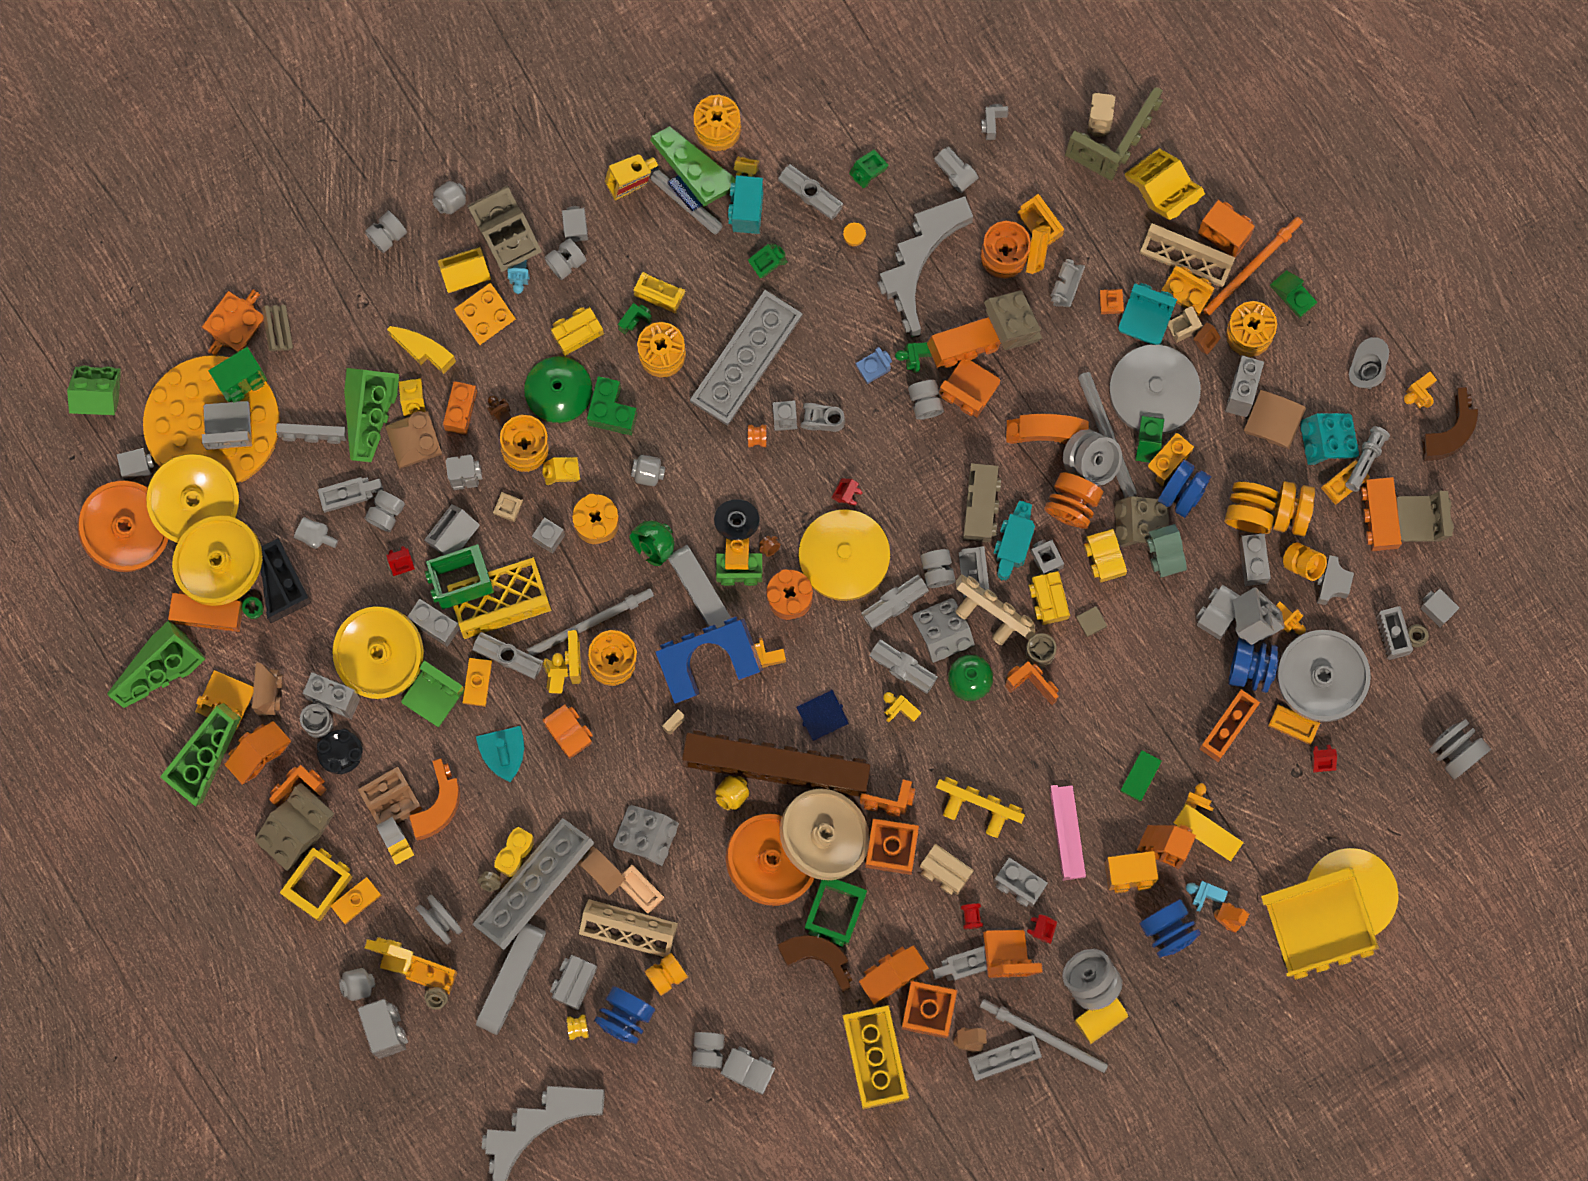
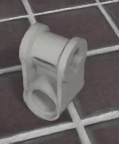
M805 403L803 405L805 414L804 421L801 422V428L838 432L844 427L845 417L840 408L814 403ZM832 415H838L841 418L835 424L830 423L828 420Z

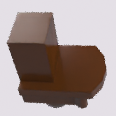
M489 396L488 404L491 407H488L487 410L492 420H497L501 428H503L504 424L512 418L509 414V411H511L509 404L505 398L499 402L496 396Z

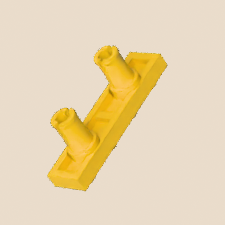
M945 777V780L939 779L936 788L949 793L948 795L950 796L943 816L955 820L962 803L969 801L990 810L993 814L985 832L992 837L998 838L1005 820L1012 819L1022 824L1025 814L1021 813L1022 808L1013 804H1009V807L1001 805V799L988 795L987 798L978 795L979 790L967 786L966 789L958 787V781L949 777Z

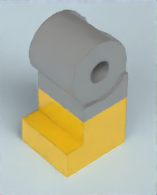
M393 817L376 825L396 865L414 856L408 841Z

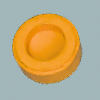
M854 222L844 228L843 238L848 245L859 246L864 242L866 231L861 224Z

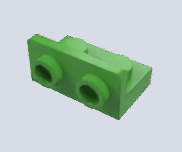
M762 553L749 554L748 570L725 569L726 554H717L716 581L721 582V585L733 586L735 582H744V585L755 586L758 585V582H762Z

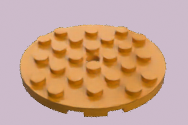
M202 356L175 366L157 382L145 406L143 432L151 456L160 467L168 460L180 455H205L221 463L230 472L236 484L249 479L268 461L278 440L276 427L277 423H280L279 407L268 383L264 382L262 388L256 391L251 390L244 394L245 397L241 400L248 401L250 404L252 446L206 450L202 444V434H205L204 405L228 403L208 370L229 357Z

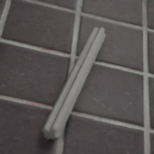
M1089 372L1082 373L1078 379L1099 433L1116 441L1092 376ZM1122 456V464L1116 477L1124 497H1135L1137 492Z

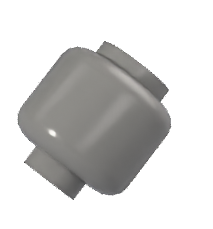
M447 181L434 191L432 202L440 213L453 214L465 205L466 190L460 183L456 184L453 181Z
M640 455L638 459L633 461L631 477H634L637 484L656 486L658 480H663L665 467L661 466V460L658 457Z
M358 968L344 972L342 979H339V987L343 997H347L350 1001L369 997L372 988L375 987V981L372 974H368L364 968Z

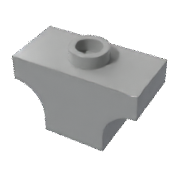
M1329 555L1326 569L1317 581V585L1321 586L1317 600L1318 604L1326 605L1329 599L1333 597L1346 599L1350 593L1354 572L1344 570L1339 565V557Z

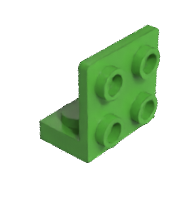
M424 660L420 666V675L401 702L436 727H440L463 694L464 688L461 684Z

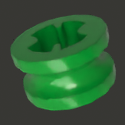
M249 597L244 600L242 610L248 618L257 619L263 614L264 606L258 598ZM255 602L259 609L258 611L254 610L255 613L251 614L247 606H251V603Z

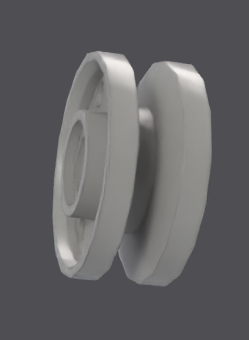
M430 895L427 897V900L432 908L427 910L419 904L416 910L422 915L423 920L435 934L440 936L448 945L451 942L447 934L449 929L458 935L463 931L443 905Z

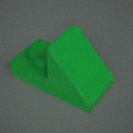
M1285 271L1270 284V287L1301 318L1317 304V301L1302 286L1304 283L1303 279L1289 271Z
M1141 416L1135 461L1150 463L1161 451L1164 418Z

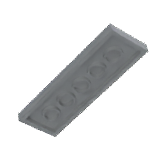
M764 290L690 399V402L728 426L803 314Z
M562 818L472 925L504 950L595 842Z

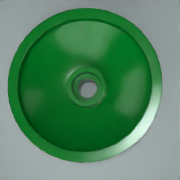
M556 356L542 360L531 369L525 381L524 393L529 408L537 417L551 423H566L576 419L587 409L592 398V382L588 372L580 363L571 358ZM560 383L562 386L560 389H555L553 385Z

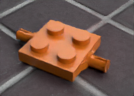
M252 289L245 300L238 298L229 291L226 293L202 326V329L211 334L215 339V342L207 350L210 354L212 353L213 356H216L222 346L231 348L237 353L244 349L264 321L263 314L258 312L253 306L260 296L258 292Z

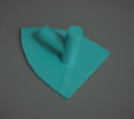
M521 726L476 736L479 751L487 766L497 776L511 782L518 773L523 761L525 748Z

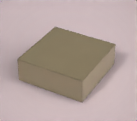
M1097 606L1076 616L1087 638L1107 627Z

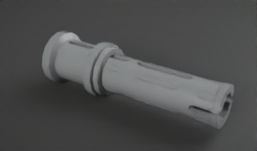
M1378 426L1371 428V434L1367 442H1364L1362 445L1363 452L1345 484L1351 491H1359L1374 459L1381 455V448L1384 442L1390 438V434L1385 429Z

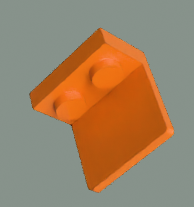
M996 930L983 933L988 978L1028 977L1043 972L1042 963H1032V960L1028 959L1024 930Z

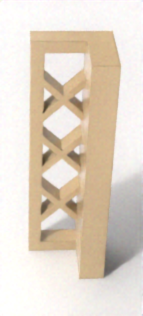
M1153 223L1149 228L1140 254L1171 267L1184 266L1192 271V275L1198 278H1205L1212 284L1222 288L1235 260L1233 256ZM1150 239L1159 242L1162 250L1156 253L1147 250ZM1176 249L1181 252L1183 259L1173 261L1170 259L1168 252ZM1194 258L1200 259L1204 267L1195 270L1191 268L1189 260ZM1214 267L1224 269L1225 272L1222 279L1219 280L1212 277L1209 269Z
M588 899L583 912L579 934L665 957L671 952L678 923ZM587 921L596 923L599 929L592 930L586 928ZM609 929H619L622 935L614 936L609 932ZM634 934L641 935L644 941L636 942L631 936ZM656 940L667 942L666 949L656 947L653 942Z

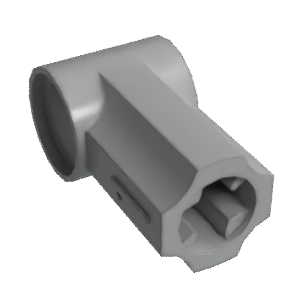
M950 147L944 148L934 158L937 165L949 177L950 183L960 193L978 179V175L967 163L964 164Z

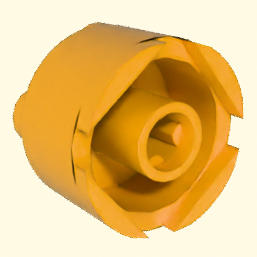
M588 494L574 507L572 515L573 524L578 536L583 541L589 544H599L610 541L616 535L619 529V515L615 504L609 498L599 494ZM597 516H599V517H600V522L596 520V521L593 523V522H592V517H595V518H596Z

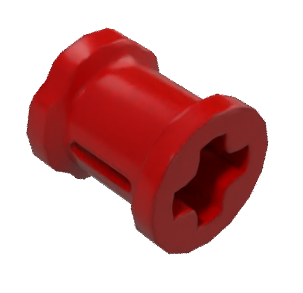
M981 903L960 906L964 913V930L983 927L979 910Z

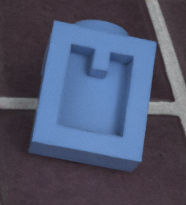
M878 347L874 353L857 362L855 366L865 382L869 384L890 371L892 360L886 351L882 352L880 347Z

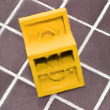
M1160 148L1124 174L1128 182L1139 188L1148 207L1169 220L1178 217L1183 210L1197 203L1199 198L1205 195L1203 188L1191 181L1181 161Z

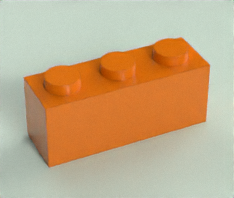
M989 317L932 335L927 342L937 368L941 366L951 367L962 359L970 361L976 358L978 354L984 352L986 354L994 353L1001 344Z
M1394 477L1368 479L1364 482L1363 487L1360 488L1361 500H1365L1366 509H1363L1364 523L1368 522L1369 531H1366V543L1371 545V551L1399 549L1402 542Z
M180 590L179 594L172 593L168 620L176 625L240 632L243 613L242 603L237 599L224 605H204L192 600Z
M1241 689L1199 750L1219 762L1260 702Z

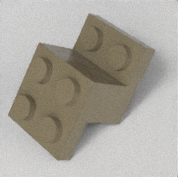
M508 186L467 205L501 272L542 252Z
M1022 290L992 297L984 302L987 308V315L1004 350L1036 343L1042 339L1041 329Z
M300 783L294 788L288 800L270 813L254 841L272 856L278 864L289 871L294 867L300 855L319 840L334 813Z

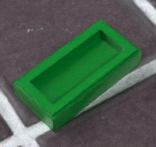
M1141 750L1120 792L1141 802L1162 760Z

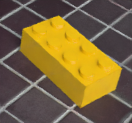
M889 1005L843 1015L862 1110L908 1100L909 1096Z

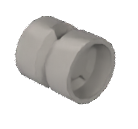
M387 211L379 218L378 224L373 223L364 231L371 242L382 253H385L393 246V240L399 241L407 234L404 226L390 211Z
M570 238L559 245L558 251L552 250L544 257L550 269L560 280H563L572 273L571 268L577 269L587 261L584 254Z
M925 380L908 387L911 401L915 402L913 410L916 419H928L944 412L942 401L940 398H937L939 389L936 380Z
M379 490L374 499L376 507H370L364 519L381 530L391 532L396 523L394 516L401 513L405 503L394 495Z
M948 549L930 551L920 556L922 567L924 570H927V573L924 575L927 588L943 587L956 582L954 570L949 567L952 561Z
M310 704L302 710L300 723L310 736L323 738L331 732L333 719L324 706Z
M695 1032L694 1047L697 1050L693 1052L692 1066L722 1068L723 1055L720 1053V1050L724 1048L725 1035Z

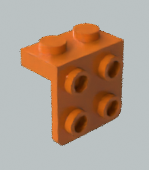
M962 359L948 381L945 380L941 385L939 394L946 402L954 403L961 407L960 409L967 415H973L978 418L998 388L1000 379L971 360L966 361Z
M1028 661L1021 668L1017 665L1007 674L1005 687L1010 693L1029 679L1051 705L1056 703L1059 697L1057 694L1058 689L1051 681H1045L1041 676L1043 675L1042 670L1035 663L1031 665Z
M301 765L298 768L293 767L286 775L287 780L282 785H276L270 792L271 797L269 800L276 807L281 806L291 795L294 788L303 781L321 796L327 790L322 785L325 781L312 769L308 772Z
M903 780L897 802L861 794L860 804L864 805V809L877 812L878 809L887 811V815L900 817V814H906L908 805L912 806L915 789L912 788L911 781Z

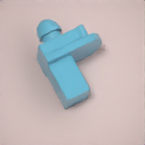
M527 260L508 269V279L510 284H514L513 291L516 294H520L523 291V284L528 285V279H530Z
M1204 881L1199 886L1195 885V883H1188L1186 885V891L1190 894H1195L1192 904L1197 906L1196 911L1200 912L1205 898L1223 904L1228 891Z

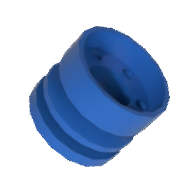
M1238 638L1228 684L1244 688L1249 678L1252 679V690L1256 691L1259 681H1262L1261 692L1268 693L1276 675L1278 646L1271 645L1269 653L1265 654L1266 643H1262L1259 651L1255 652L1254 644L1251 645L1245 639Z
M1182 899L1139 923L1146 937L1158 935L1159 939L1152 944L1153 948L1161 944L1164 945L1165 948L1156 953L1159 958L1181 951L1191 945L1201 935L1199 929L1191 933L1188 932L1187 929L1196 924L1194 921L1183 924L1182 919L1189 911Z
M613 986L606 998V1001L613 1006L612 1010L600 1008L599 1010L608 1018L605 1020L596 1016L594 1022L604 1032L618 1040L637 1045L639 1039L631 1034L632 1030L643 1034L644 1031L636 1025L637 1021L649 1023L656 1009L630 993Z

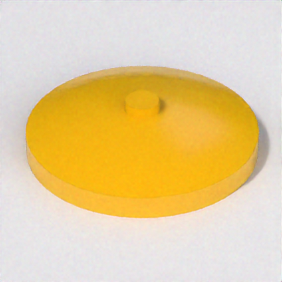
M185 454L168 460L154 473L148 485L146 505L150 519L159 532L168 539L178 543L182 535L191 526L205 518L212 516H230L235 518L239 506V494L232 475L221 463L205 455Z
M835 510L818 517L806 529L799 547L800 568L802 574L809 579L812 588L827 598L840 601L859 599L874 591L883 581L890 562V547L882 528L871 517L854 510Z
M230 516L208 517L195 523L180 538L173 555V575L180 589L192 600L210 606L224 605L243 596L255 583L261 570L262 548L256 534L239 519Z
M368 607L353 613L340 626L334 639L333 661L340 679L347 687L354 689L357 694L367 698L381 699L400 694L415 681L420 672V666L423 663L424 650L419 631L407 616L392 608Z
M1347 848L1329 853L1313 867L1307 881L1349 867L1353 868L1374 934L1377 935L1390 923L1398 905V887L1392 871L1379 857L1365 850Z

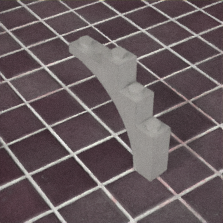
M965 196L915 214L912 227L915 235L920 236L897 244L895 257L898 265L902 264V266L880 273V281L877 282L881 295L885 294L887 300L896 297L894 299L895 307L898 312L902 311L904 330L906 333L910 332L912 338L921 334V327L916 313L915 294L923 266L931 253L944 239L956 230L973 222V215Z
M547 1086V1092L543 1091L542 1106H546V1110L517 1108V1113H513L512 1127L516 1128L515 1132L487 1130V1135L482 1137V1149H486L485 1154L495 1155L494 1159H490L489 1173L493 1174V1181H507L511 1169L522 1151L537 1136L550 1127L565 1120L581 1116L603 1115L605 1091Z

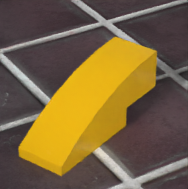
M390 326L387 329L389 335L420 365L428 359L444 374L456 362L454 355L428 337L404 328Z
M1187 803L1173 822L1178 827L1181 824L1193 830L1192 833L1196 835V839L1229 861L1233 859L1244 843Z

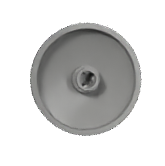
M1163 345L1142 346L1126 354L1116 365L1109 387L1112 407L1117 416L1127 426L1139 432L1142 415L1164 418L1162 434L1173 432L1189 421L1198 406L1201 393L1200 379L1190 360L1179 351Z
M1315 630L1296 638L1284 651L1277 670L1279 690L1287 705L1300 716L1317 722L1340 720L1354 712L1365 699L1371 679L1369 663L1363 650L1348 636L1332 630Z

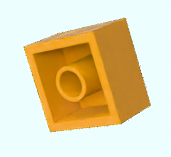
M1154 851L1108 857L1105 861L1108 890H1114L1116 894L1128 892V889L1132 887H1137L1138 890H1148L1158 880Z

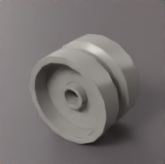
M1090 429L1081 430L1075 433L1067 442L1063 452V463L1068 473L1082 477L1097 486L1105 485L1113 480L1119 472L1122 464V451L1120 445L1114 439Z
M1083 950L1075 954L1064 967L1062 977L1064 984L1072 993L1076 1002L1085 1009L1097 1010L1110 1005L1122 990L1123 981L1120 973L1113 966L1110 958L1101 950Z

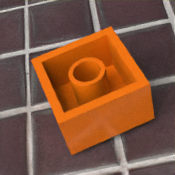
M1218 200L1202 220L1198 234L1226 254L1236 258L1250 240L1255 226L1250 218L1236 213L1233 206L1229 203H1222Z
M873 819L866 868L911 875L919 826Z
M911 981L902 1030L947 1039L957 990Z

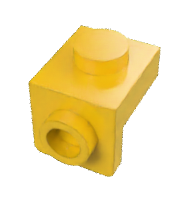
M421 378L400 381L399 392L403 415L411 416L415 412H426Z
M555 457L543 463L542 474L546 485H552L555 482H577L580 480L577 457Z

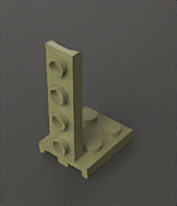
M1158 87L1152 90L1116 152L1111 151L1105 144H1099L1091 140L1087 134L1074 130L1065 156L1112 181L1121 163H1127L1131 152H1129L1131 146L1136 147L1142 137L1139 133L1142 128L1147 129L1153 118L1150 116L1153 110L1157 112L1163 102V99L1160 98L1163 90Z

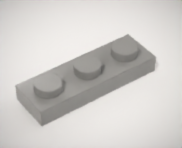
M277 423L276 433L284 441H295L296 438H301L311 443H316L318 440H327L328 443L340 444L341 441H347L348 432L345 427Z
M1032 1035L973 1056L967 1060L975 1081L1039 1059L1042 1056L1035 1037Z

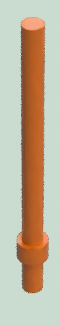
M1296 216L1285 228L1282 227L1276 233L1277 236L1203 309V312L1210 316L1282 243H1286L1292 237L1291 234L1303 221Z

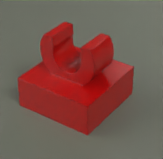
M841 478L831 498L838 503L856 505L857 502L852 499L853 494L862 495L863 492L857 488L859 483L853 479Z
M402 546L400 551L394 553L392 550H389V554L386 557L393 576L415 570L408 548L406 549Z
M1327 745L1326 750H1318V746H1315L1312 755L1313 773L1336 771V749H1332L1330 745Z
M1040 914L1038 918L1032 917L1031 921L1036 923L1035 930L1028 929L1027 932L1034 938L1051 944L1057 921Z

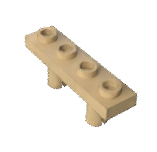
M963 574L958 577L956 589L967 596L955 610L959 617L966 620L977 605L989 611L1003 621L992 635V639L999 645H1003L1013 631H1017L1028 640L1035 635L1034 622L1028 616L1019 615L1011 604L1007 602L1002 603L997 599L998 597L989 589L985 591L974 578L970 576L965 577Z

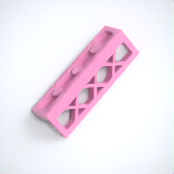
M1052 785L1049 792L1062 881L1085 878L1086 874L1073 785L1064 787Z

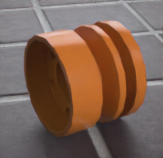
M1002 221L997 222L988 229L980 255L982 265L988 273L1005 279L1014 277L1023 270L1031 246L1030 237L1025 228L1016 222Z
M1065 472L1060 473L1054 489L1061 495L1051 494L1049 497L1051 502L1046 503L1044 510L1064 524L1087 529L1090 524L1089 519L1094 515L1093 511L1088 507L1098 506L1103 490L1096 484L1077 475Z

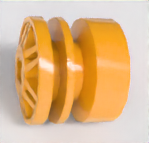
M711 95L702 99L696 106L693 115L697 140L706 149L713 151H723L732 147L739 139L741 133L740 111L737 105L730 98L722 95ZM714 117H715L716 119L721 118V121L719 122V121L715 120V121L713 122V118H714Z
M1244 302L1238 306L1232 313L1226 330L1227 342L1232 350L1239 355L1247 357L1258 356L1265 352L1276 334V316L1270 307L1261 302ZM1249 323H1252L1253 326L1257 325L1256 330L1253 327H1248Z
M665 322L652 323L644 328L637 342L639 360L644 370L652 376L660 378L669 377L677 373L684 365L686 358L684 337L680 330L672 324ZM662 343L665 344V348H661V350L657 349V345L661 346Z
M530 415L512 417L504 424L500 432L501 453L504 461L509 467L517 471L529 472L539 468L548 456V434L545 426L539 419ZM522 444H527L526 450H523Z
M1235 482L1232 487L1234 493L1231 494L1230 500L1238 505L1228 506L1224 522L1233 528L1245 532L1269 534L1272 529L1274 516L1266 511H1276L1277 504L1275 502H1278L1280 494L1274 489L1261 484Z
M615 630L601 632L593 639L589 646L588 666L590 673L596 681L604 685L616 686L623 684L631 678L635 670L637 655L632 639L625 633ZM611 657L616 658V662H613V665L609 664Z

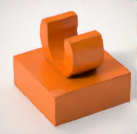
M1123 289L1100 290L1101 314H1120L1124 312Z

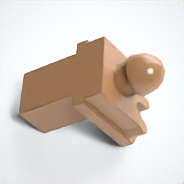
M961 1028V1030H957V1037L954 1038L953 1044L961 1050L971 1051L972 1053L981 1052L984 1044L987 1043L986 1029Z

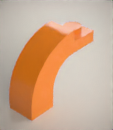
M1057 414L1020 415V418L1007 420L1006 442L1015 444L1029 441H1054L1066 445L1075 433L1089 429V421Z
M442 759L432 761L439 783V795L436 802L428 810L409 816L417 841L442 831L451 822L458 809L460 801L459 782L457 778L448 780L449 777H452L448 763L444 764Z

